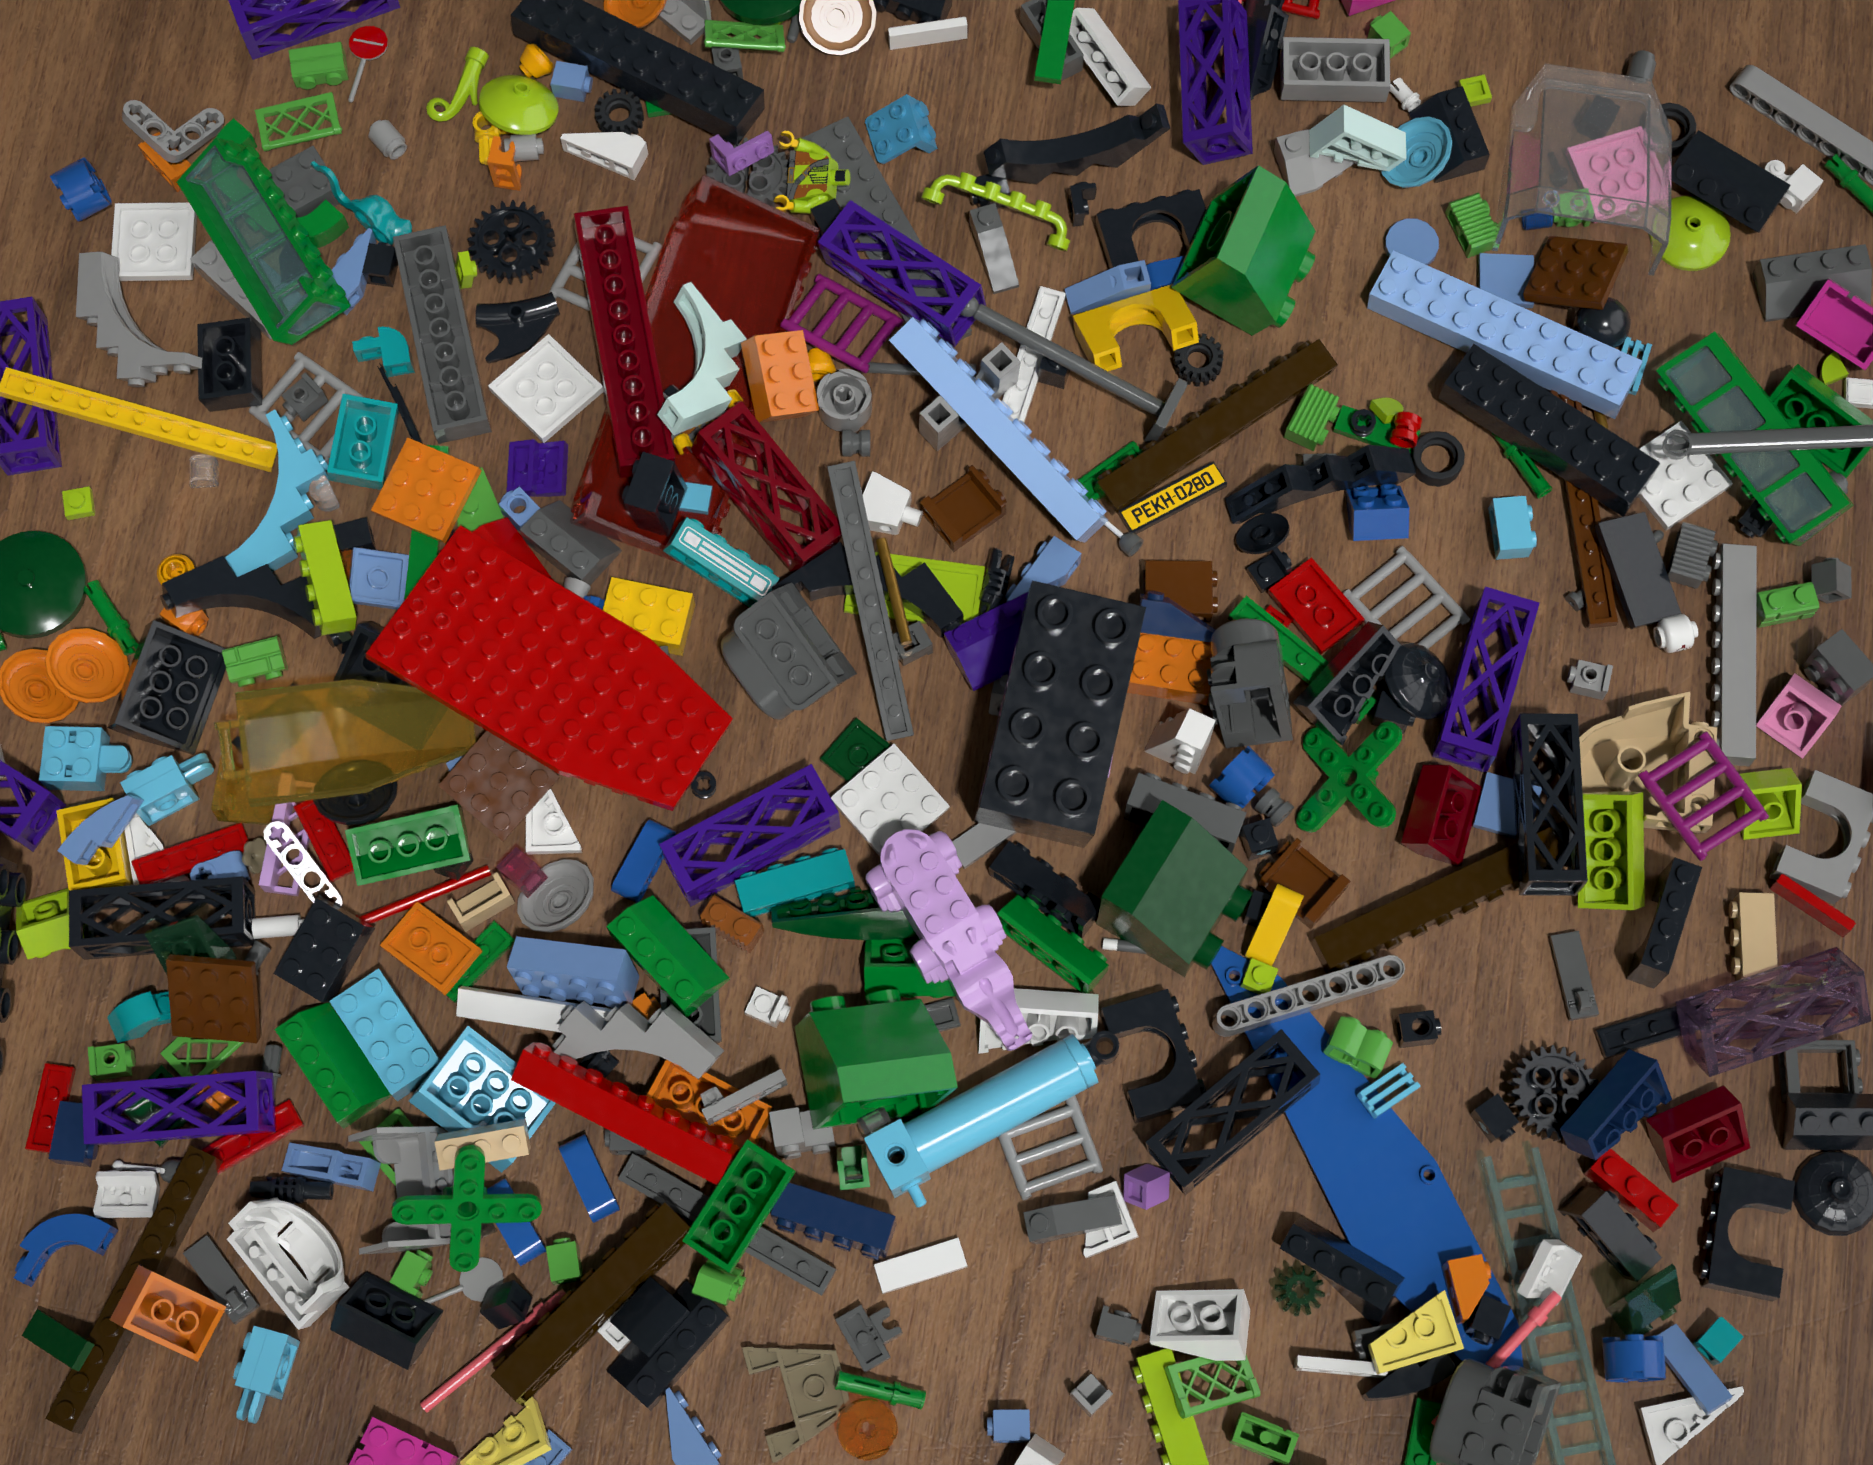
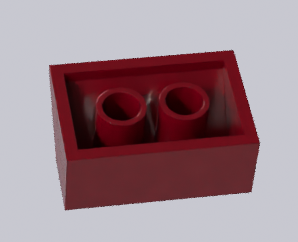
M1423 765L1401 844L1418 855L1461 866L1482 787L1451 765Z
M1724 1085L1646 1119L1650 1142L1672 1183L1751 1148L1742 1104Z

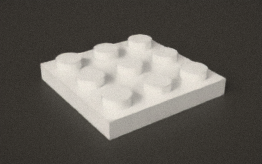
M189 202L115 203L111 255L118 257L119 281L193 280L194 265L190 258L195 255L197 215Z
M549 334L488 385L489 390L543 443L604 392L603 386Z
M1682 421L1640 448L1641 451L1660 462V465L1639 495V499L1665 531L1729 489L1733 484L1709 454L1687 455L1679 460L1670 459L1664 454L1662 444L1668 433L1674 430H1683L1691 433ZM1672 436L1667 440L1669 445L1686 443L1684 438L1680 436ZM1670 450V451L1679 454V453H1683L1685 450Z
M895 744L890 746L831 797L837 809L880 857L886 840L894 833L905 829L923 832L950 808L948 803Z

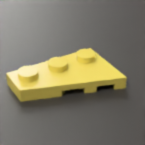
M1445 1290L1368 1344L1377 1375L1464 1349Z
M533 1397L524 1403L526 1407L515 1417L511 1415L503 1422L505 1426L495 1436L487 1437L460 1461V1465H524L552 1450L538 1402Z

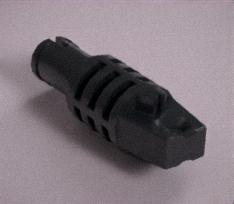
M273 1176L267 1177V1181H251L249 1193L252 1197L264 1198V1200L278 1197L280 1201L302 1204L307 1199L332 1200L334 1185L332 1182H308L304 1177Z

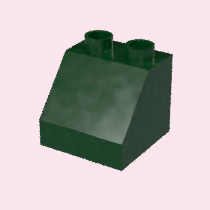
M1162 800L1103 893L1096 925L1121 940L1134 944L1146 952L1148 956L1183 977H1186L1194 963L1207 970L1224 943L1223 939L1212 932L1223 915L1237 922L1253 895V892L1241 886L1248 868L1195 819Z

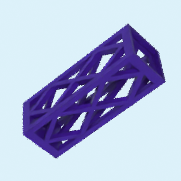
M228 0L252 60L400 8L398 0H386L387 3L382 5L380 4L385 0H365L355 12L338 10L350 0H317L306 5L299 4L302 0ZM255 16L262 17L258 22L252 24L248 21L249 18ZM322 22H331L320 27H317ZM285 23H301L291 35L275 33Z
M1178 0L1183 143L1203 165L1253 154L1247 11L1238 0ZM1222 3L1223 17H1218L1210 6ZM1205 12L1212 18L1211 20L1201 22ZM1234 28H1235L1237 40H1236V38L1233 36V29H1234ZM1214 30L1205 48L1204 32ZM1224 43L1225 77L1222 80L1211 66ZM1192 53L1196 57L1195 65L1193 62ZM1209 73L1219 88L1207 109L1206 76ZM1236 89L1238 92L1239 100L1235 96ZM1226 106L1227 123L1216 125ZM1194 115H1195L1196 118L1198 119L1197 127H1196Z
M851 200L818 241L826 264L910 319L914 317L919 321L924 319L930 322L939 331L938 337L942 338L945 342H949L954 348L976 320L973 316L965 317L961 315L969 301L974 296L979 304L986 306L981 284ZM861 233H864L879 244L854 242ZM857 251L889 252L892 260L860 259ZM870 268H895L900 279L884 278ZM905 269H919L935 280L909 279ZM913 287L944 288L948 297L916 296ZM927 305H948L952 307L946 315H941Z
M31 296L0 301V383L5 368H9L8 364L21 339L26 343L12 369L21 371L31 352L33 375L53 380L48 320L34 298ZM27 311L28 321L19 322L12 313ZM8 319L13 323L5 325ZM14 335L3 356L1 337ZM0 397V467L7 476L62 467L57 412L32 406L17 435L14 428L27 404L18 402L9 420L7 398ZM37 418L39 437L26 439Z
M1485 586L1474 610L1452 686L1449 704L1445 710L1432 757L1487 773L1497 755L1539 602ZM1489 602L1503 607L1499 610L1488 608L1487 605ZM1514 609L1525 612L1524 618L1516 616ZM1506 625L1512 627L1516 640V645L1513 648ZM1499 628L1506 654L1492 665L1484 640ZM1477 646L1485 668L1483 674L1481 673L1474 650ZM1471 663L1475 681L1463 690ZM1508 670L1503 691L1500 694L1496 679ZM1489 685L1497 707L1495 714L1493 713L1486 690ZM1480 694L1488 720L1472 732L1465 706ZM1458 712L1465 736L1461 735L1455 714ZM1489 736L1488 743L1482 742L1485 738Z
M0 761V777H6L8 780L0 781V788H11L19 807H0V814H21L19 818H0V831L34 852L56 821V810L64 809L66 804L50 791ZM20 789L22 790L28 805L26 804Z
M810 764L660 843L659 846L672 875L689 906L692 907L735 884V880L740 879L742 874L758 872L841 827L839 812L813 765ZM795 797L808 798L806 803H786ZM776 810L800 811L791 827L767 826ZM811 811L805 822L802 823L805 817L807 816L808 812ZM765 814L759 825H756L761 816ZM729 832L742 833L740 838L721 837ZM762 833L781 834L774 839H759ZM711 844L735 845L725 862L701 861ZM745 846L741 855L738 858H736L742 847ZM698 848H700L699 851L697 852L696 856L694 857L693 861H690V859H691V857L693 856L694 852H695ZM696 869H715L708 874L694 873Z
M247 1071L82 1085L84 1144L114 1145L276 1132L273 1073ZM234 1083H245V1090L234 1085ZM207 1086L211 1087L207 1091L202 1093L200 1096L195 1098L193 1101H191L189 1104H185L186 1101H188L190 1098L195 1096L197 1093L202 1091ZM192 1087L177 1099L160 1091V1089ZM218 1091L239 1101L238 1104L217 1119H213L195 1109ZM132 1092L136 1093L134 1096H132L123 1104L114 1109V1105L121 1101L123 1098H125ZM97 1094H101L102 1105L97 1108ZM143 1098L163 1107L161 1111L141 1125L120 1115ZM246 1107V1110L226 1125L223 1124ZM171 1112L174 1113L171 1117L166 1119L153 1130H148L150 1127H152L154 1124L159 1122L161 1119L166 1117ZM181 1118L200 1127L166 1130ZM98 1119L103 1122V1135H98ZM244 1120L247 1122V1124H240ZM115 1129L125 1134H115Z

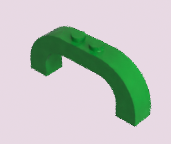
M234 118L216 136L227 141L232 140L240 145H249L254 149L257 148L252 134ZM215 145L210 150V172L228 162L223 159ZM240 165L214 181L221 196L228 203L226 206L231 212L258 196L238 178ZM326 199L308 215L297 218L299 223L307 230L310 241L317 248L333 242L349 229L345 216ZM262 201L241 215L246 219V225L254 233L259 231L270 241L285 233L265 201ZM289 239L286 240L285 242H283V243L280 244L279 246H281V247L284 248L285 245H286V242H290V240H289Z

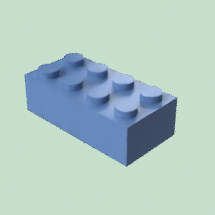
M516 936L507 964V969L525 996L537 998L545 996L557 1001L568 999L576 1000L580 1003L585 1001L589 1005L600 1003L611 1008L615 1006L620 1008L627 1003L632 1005L640 977L627 951L624 949Z

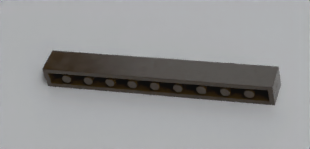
M1318 339L1313 343L1309 340L1296 349L1297 353L1290 358L1288 355H1285L1274 363L1276 367L1267 372L1266 369H1263L1252 377L1254 381L1245 386L1244 383L1236 386L1230 391L1231 396L1225 400L1222 397L1216 399L1208 406L1209 410L1203 414L1199 411L1186 420L1188 424L1180 429L1178 426L1171 428L1164 434L1165 438L1160 442L1151 441L1141 449L1143 453L1137 457H1134L1132 454L1119 463L1120 468L1113 472L1111 469H1108L1099 475L1094 490L1098 493L1111 515L1113 516L1119 510L1127 507L1307 390L1309 384L1315 385L1333 373L1338 364L1321 340Z
M1565 821L1558 823V826L1566 836ZM1547 828L1537 833V835L1557 862L1564 847L1551 828ZM1516 843L1314 937L1311 945L1326 974L1352 967L1350 964L1359 959L1362 963L1377 956L1376 951L1385 947L1387 951L1392 950L1403 943L1402 939L1410 935L1413 939L1428 932L1427 927L1436 923L1438 927L1443 926L1454 919L1453 915L1461 911L1464 915L1471 913L1479 908L1478 903L1488 900L1489 903L1503 897V892L1510 888H1513L1514 891L1519 890ZM1535 846L1536 860L1543 870H1551ZM1566 861L1564 867H1568V861Z
M189 1146L87 1339L95 1344L79 1372L71 1369L45 1419L71 1432L82 1434L134 1335V1332L110 1320L138 1265L161 1276H165L214 1183L223 1161L196 1147Z

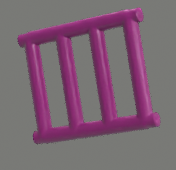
M818 274L814 287L789 320L785 318L780 326L788 332L803 330L806 342L866 374L870 368V361L894 328H899L904 320L832 279ZM825 289L838 295L837 300L813 332L799 325ZM848 302L862 308L836 345L822 338ZM873 314L884 320L885 324L860 358H857L845 350Z
M1707 731L1699 736V741L1652 771L1648 772L1645 770L1638 774L1646 789L1699 861H1703L1708 856L1707 852L1758 819L1761 822L1769 818L1764 807ZM1707 749L1716 764L1673 792L1665 795L1656 781ZM1724 773L1734 787L1683 819L1673 805ZM1741 796L1751 811L1700 843L1690 828Z

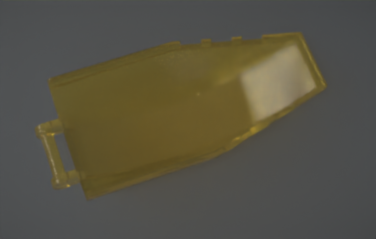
M356 679L235 693L237 719L214 722V728L219 733L223 771L220 772L221 779L245 777L249 807L367 793L377 787L393 783L403 777L416 772L419 773L429 767L463 756L476 743L473 722L417 688ZM230 728H239L243 769H235Z

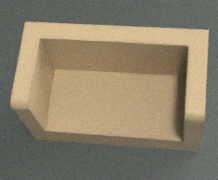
M497 872L492 874L495 880L456 903L452 898L447 900L465 932L515 903Z

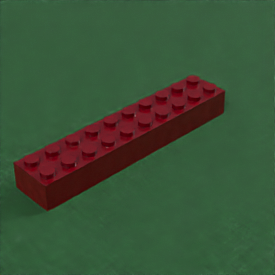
M627 205L574 213L575 233L620 478L634 476L632 475V468L637 459L640 460L642 452L675 462L671 432L657 415L665 400Z

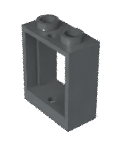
M1784 1040L1777 1046L1782 1103H1786L1787 1093L1862 1094L1863 1083L1862 1079L1858 1077L1857 1066L1860 1065V1051L1855 1047V1040ZM1797 1053H1840L1843 1093H1800Z

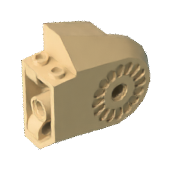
M1690 692L1629 706L1622 716L1603 721L1591 727L1579 737L1582 792H1643L1644 828L1677 831L1646 789L1638 774L1645 770L1648 772L1652 771L1700 740L1699 736L1705 731L1717 743V727H1710L1705 722L1689 724ZM1706 749L1656 781L1664 794L1668 795L1715 765L1716 762ZM1715 779L1673 805L1683 819L1714 800ZM1713 814L1690 828L1691 831L1706 834L1712 827Z

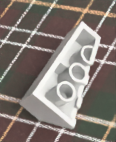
M1014 988L1016 1003L1029 1030L1032 1032L1031 1040L1025 1044L1031 1043L1032 1046L1043 1045L1045 1041H1060L1071 1034H1074L1077 1040L1090 1039L1097 1033L1099 994ZM981 1020L978 1054L987 1053L989 1049L1002 1047L1003 1050H1006L990 1026Z

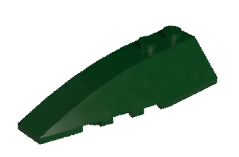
M860 887L849 889V894L839 897L834 896L833 893L822 895V898L814 903L806 899L771 908L773 928L804 935L850 940H906L911 937H917L902 910L899 912L893 911L892 913L888 910L882 912L872 896L871 890L862 891Z

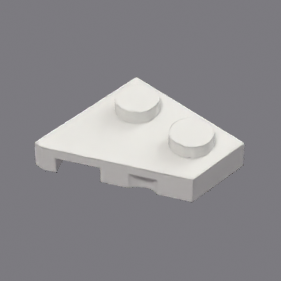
M1117 1181L1088 1193V1199L1116 1195L1122 1225L1086 1233L1085 1258L1139 1237Z

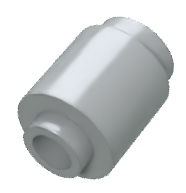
M378 120L371 125L368 137L384 156L390 157V159H397L404 154L407 149L405 138L389 120Z
M537 134L511 135L510 138L504 139L505 152L509 150L511 141L515 144L514 162L539 160V154H544L542 138H537Z

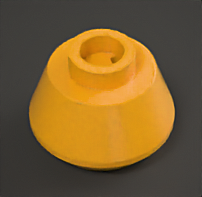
M535 44L526 45L520 57L522 63L519 66L520 69L530 78L532 76L540 78L550 74L553 70V63L547 55Z
M819 348L809 350L808 357L813 381L819 382L827 374L836 372V367L828 353Z
M172 554L165 557L158 565L157 578L162 585V583L195 569L187 556Z

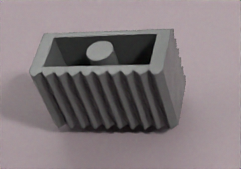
M1686 522L1682 523L1678 529L1667 570L1670 581L1687 585L1694 589H1697L1702 581L1707 582L1711 572V566L1707 565L1709 556H1714L1718 541L1714 540L1716 531Z

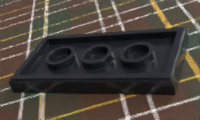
M1637 513L1594 525L1630 629L1655 624L1662 618L1682 614L1646 513Z

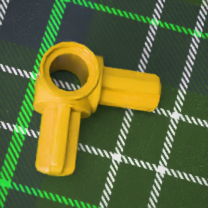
M480 111L473 118L475 141L479 143V162L488 165L487 160L493 136L501 137V134L513 133L506 132L492 125ZM485 125H491L487 130L481 129Z

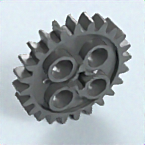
M775 145L773 146L774 152L752 164L753 171L750 173L747 194L744 193L746 181L749 177V166L729 176L710 157V165L706 167V183L708 184L709 193H713V200L720 199L721 207L729 204L730 212L740 208L741 215H743L746 209H749L751 215H754L757 208L762 213H765V206L767 205L774 209L775 197L787 195L789 159H785V152L778 153V146Z

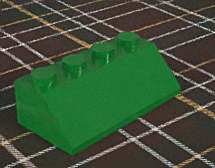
M1799 364L1789 371L1770 396V399L1793 428L1873 425L1871 418ZM1872 447L1811 449V451L1821 462L1836 473H1841L1847 478Z
M460 804L345 830L357 886L471 860L467 830Z
M653 895L628 907L606 926L614 940L627 951L628 955L686 1018L730 980L729 976Z
M1017 895L997 913L1006 936L1080 993L1090 994L1107 973L1109 964L1106 963L1107 958L1095 949L1090 951L1083 945L1085 942L1080 936L1074 932L1068 934L1061 928L1062 924L1059 920L1050 914L1046 917L1038 910L1039 906L1028 897L1023 899Z
M918 936L906 940H866L864 964L865 996L888 989L899 990L900 996L905 998L915 996L941 998L943 996L956 995L949 980L943 983L939 981L934 984L932 981L926 984L910 954L912 946L920 940Z
M324 1003L299 1012L274 1029L336 1122L343 1129L392 1096L330 1003Z
M747 1139L684 1237L683 1242L731 1274L796 1171L762 1147Z

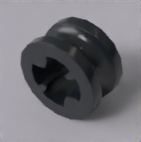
M1366 409L1356 411L1350 422L1351 431L1359 437L1369 436L1374 430L1376 417L1371 411ZM1359 420H1368L1367 427L1365 425L1359 427Z
M699 772L691 783L692 793L699 799L710 798L716 791L715 777L709 772ZM704 779L709 780V790L706 791L705 788H703V791L698 790L699 780H702V782H704Z

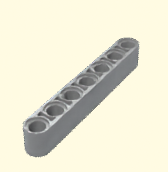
M1746 65L1730 85V90L1735 97L1832 159L1835 154H1838L1852 170L1856 169L1859 172L1858 176L1873 185V142L1758 67Z
M1388 955L1231 1003L1219 1009L1213 1018V1029L1218 1035L1229 1037L1382 990L1398 982L1404 974L1405 965L1398 956ZM1383 966L1392 967L1395 971V976L1390 977L1386 975L1383 971ZM1356 975H1365L1368 978L1369 984H1360L1357 981ZM1329 983H1338L1342 988V993H1334L1330 989ZM1302 991H1311L1315 996V1001L1305 1000ZM1275 1000H1285L1288 1004V1009H1279L1275 1004ZM1255 1007L1259 1009L1261 1018L1251 1017L1248 1013V1008ZM1223 1015L1230 1016L1234 1021V1026H1225L1222 1024L1220 1017Z

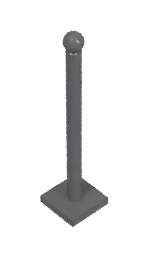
M974 296L961 312L962 316H973L979 322L1155 415L1156 418L1144 440L1147 443L1158 440L1188 385V382L1179 378L1165 401H1162L987 306L979 304Z

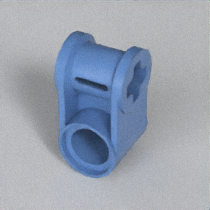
M231 851L217 858L198 863L192 868L190 873L191 880H203L205 874L209 875L208 879L243 876L247 882L250 880L247 867L242 862L243 855L241 851Z

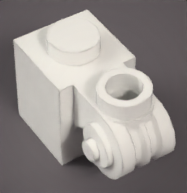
M1779 160L1768 162L1764 168L1791 185L1780 203L1796 214L1817 193L1823 183L1820 177L1803 164L1793 175L1784 174L1785 165Z

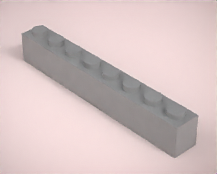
M1722 544L1712 560V568L1716 569V579L1713 580L1712 594L1716 595V605L1712 609V621L1716 622V631L1712 635V648H1716V658L1712 660L1711 670L1712 674H1716V684L1712 686L1711 699L1716 701V710L1712 712L1711 726L1717 727V744L1731 764L1735 766H1750L1756 759L1757 546Z

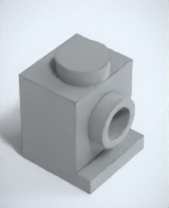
M1578 660L1575 666H1570L1567 682L1571 683L1569 692L1603 700L1609 689L1613 665L1604 666ZM1586 675L1594 676L1595 678L1588 679Z

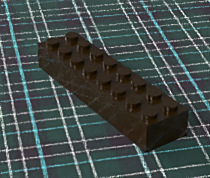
M666 1203L661 1207L658 1204L655 1205L646 1214L645 1218L647 1220L639 1228L634 1226L624 1236L625 1242L618 1249L613 1247L602 1258L604 1263L596 1271L592 1268L580 1280L582 1285L575 1292L570 1290L559 1300L558 1303L561 1306L553 1314L550 1311L547 1312L537 1322L538 1328L531 1335L527 1333L515 1344L517 1349L509 1357L504 1355L494 1364L493 1369L495 1371L490 1376L515 1402L524 1406L527 1400L533 1397L598 1333L602 1325L649 1277L653 1278L686 1245L683 1239L690 1230V1227Z

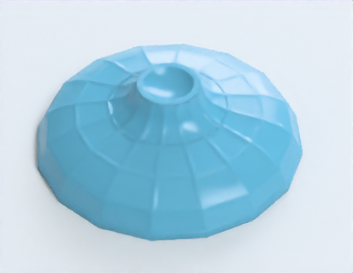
M1429 116L1415 118L1398 128L1406 132V160L1389 172L1381 170L1382 175L1390 184L1402 188L1419 187L1433 180L1444 169L1452 149L1450 130L1441 120Z

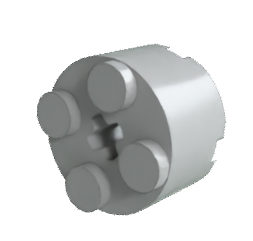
M839 369L838 372L827 374L820 381L817 388L820 419L833 430L840 432L852 430L857 432L869 420L872 413V393L866 378L855 370Z

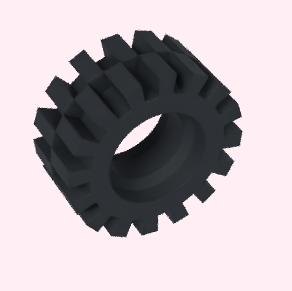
M622 88L620 93H617L616 89H612V95H609L608 91L603 93L605 99L599 97L598 104L595 105V116L599 130L602 132H624L629 135L631 133L637 135L639 133L638 128L642 129V121H644L642 104L638 96L634 97V93L631 91L626 94V89ZM617 108L627 109L630 113L629 117L623 121H613L609 115Z
M1202 333L1199 343L1175 350L1174 371L1176 374L1179 373L1178 378L1182 380L1185 378L1188 385L1191 384V381L1195 382L1197 387L1200 386V382H1203L1204 386L1208 385L1209 380L1215 381L1217 375L1221 372L1224 353L1223 350H1220V343L1217 342L1215 344V338L1212 336L1208 340L1206 339L1207 334ZM1193 352H1202L1207 355L1209 363L1203 368H1196L1189 363L1188 357Z

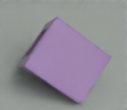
M1145 1164L1125 1173V1202L1147 1210L1168 1200L1170 1172L1150 1164Z

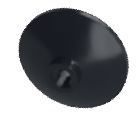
M1277 513L1258 515L1241 526L1236 535L1237 545L1240 550L1248 554L1266 553L1285 541L1290 531V525L1284 516Z

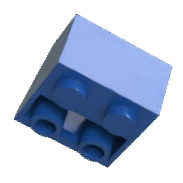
M1383 484L1381 487L1363 486L1346 489L1349 531L1353 541L1409 538L1410 508L1401 486Z

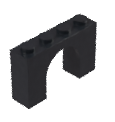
M1187 189L1179 192L1177 195L1169 197L1158 196L1148 202H1133L1123 208H1108L1096 214L1095 227L1108 269L1139 261L1132 236L1141 226L1152 222L1165 223L1173 227L1180 234L1187 253L1206 212L1200 189L1193 191Z
M1674 857L1659 874L1651 901L1658 903L1657 909L1643 944L1634 953L1626 979L1654 989L1669 974L1702 870L1701 866Z
M1168 989L1101 1008L1100 1015L1105 1031L1115 1034L1117 1038L1140 1032L1153 1033L1162 1037L1169 1044L1173 1052L1174 1067L1167 1077L1159 1082L1127 1092L1126 1097L1135 1124L1186 1109L1206 1092L1203 1079H1197L1194 1070L1197 1067L1193 1050L1188 1051L1185 1040L1189 1039L1184 1023L1179 1024L1176 1013L1180 1012L1175 995L1170 996Z
M1723 1167L1717 1171V1174H1713L1711 1191H1714L1713 1203H1709L1707 1209V1220H1711L1709 1232H1705L1703 1238V1249H1707L1705 1261H1701L1699 1267V1278L1703 1279L1702 1287L1772 1302L1780 1298L1784 1269L1754 1263L1742 1258L1730 1243L1728 1226L1733 1214L1742 1208H1755L1779 1214L1789 1212L1792 1208L1795 1181Z

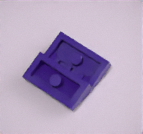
M535 439L509 442L507 492L514 491L520 487L529 497L565 496L568 444L565 441L538 443Z

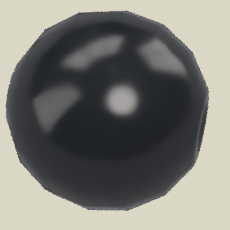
M1608 297L1603 310L1580 307L1576 312L1573 328L1581 334L1617 348L1629 335L1631 319L1628 310L1621 302Z

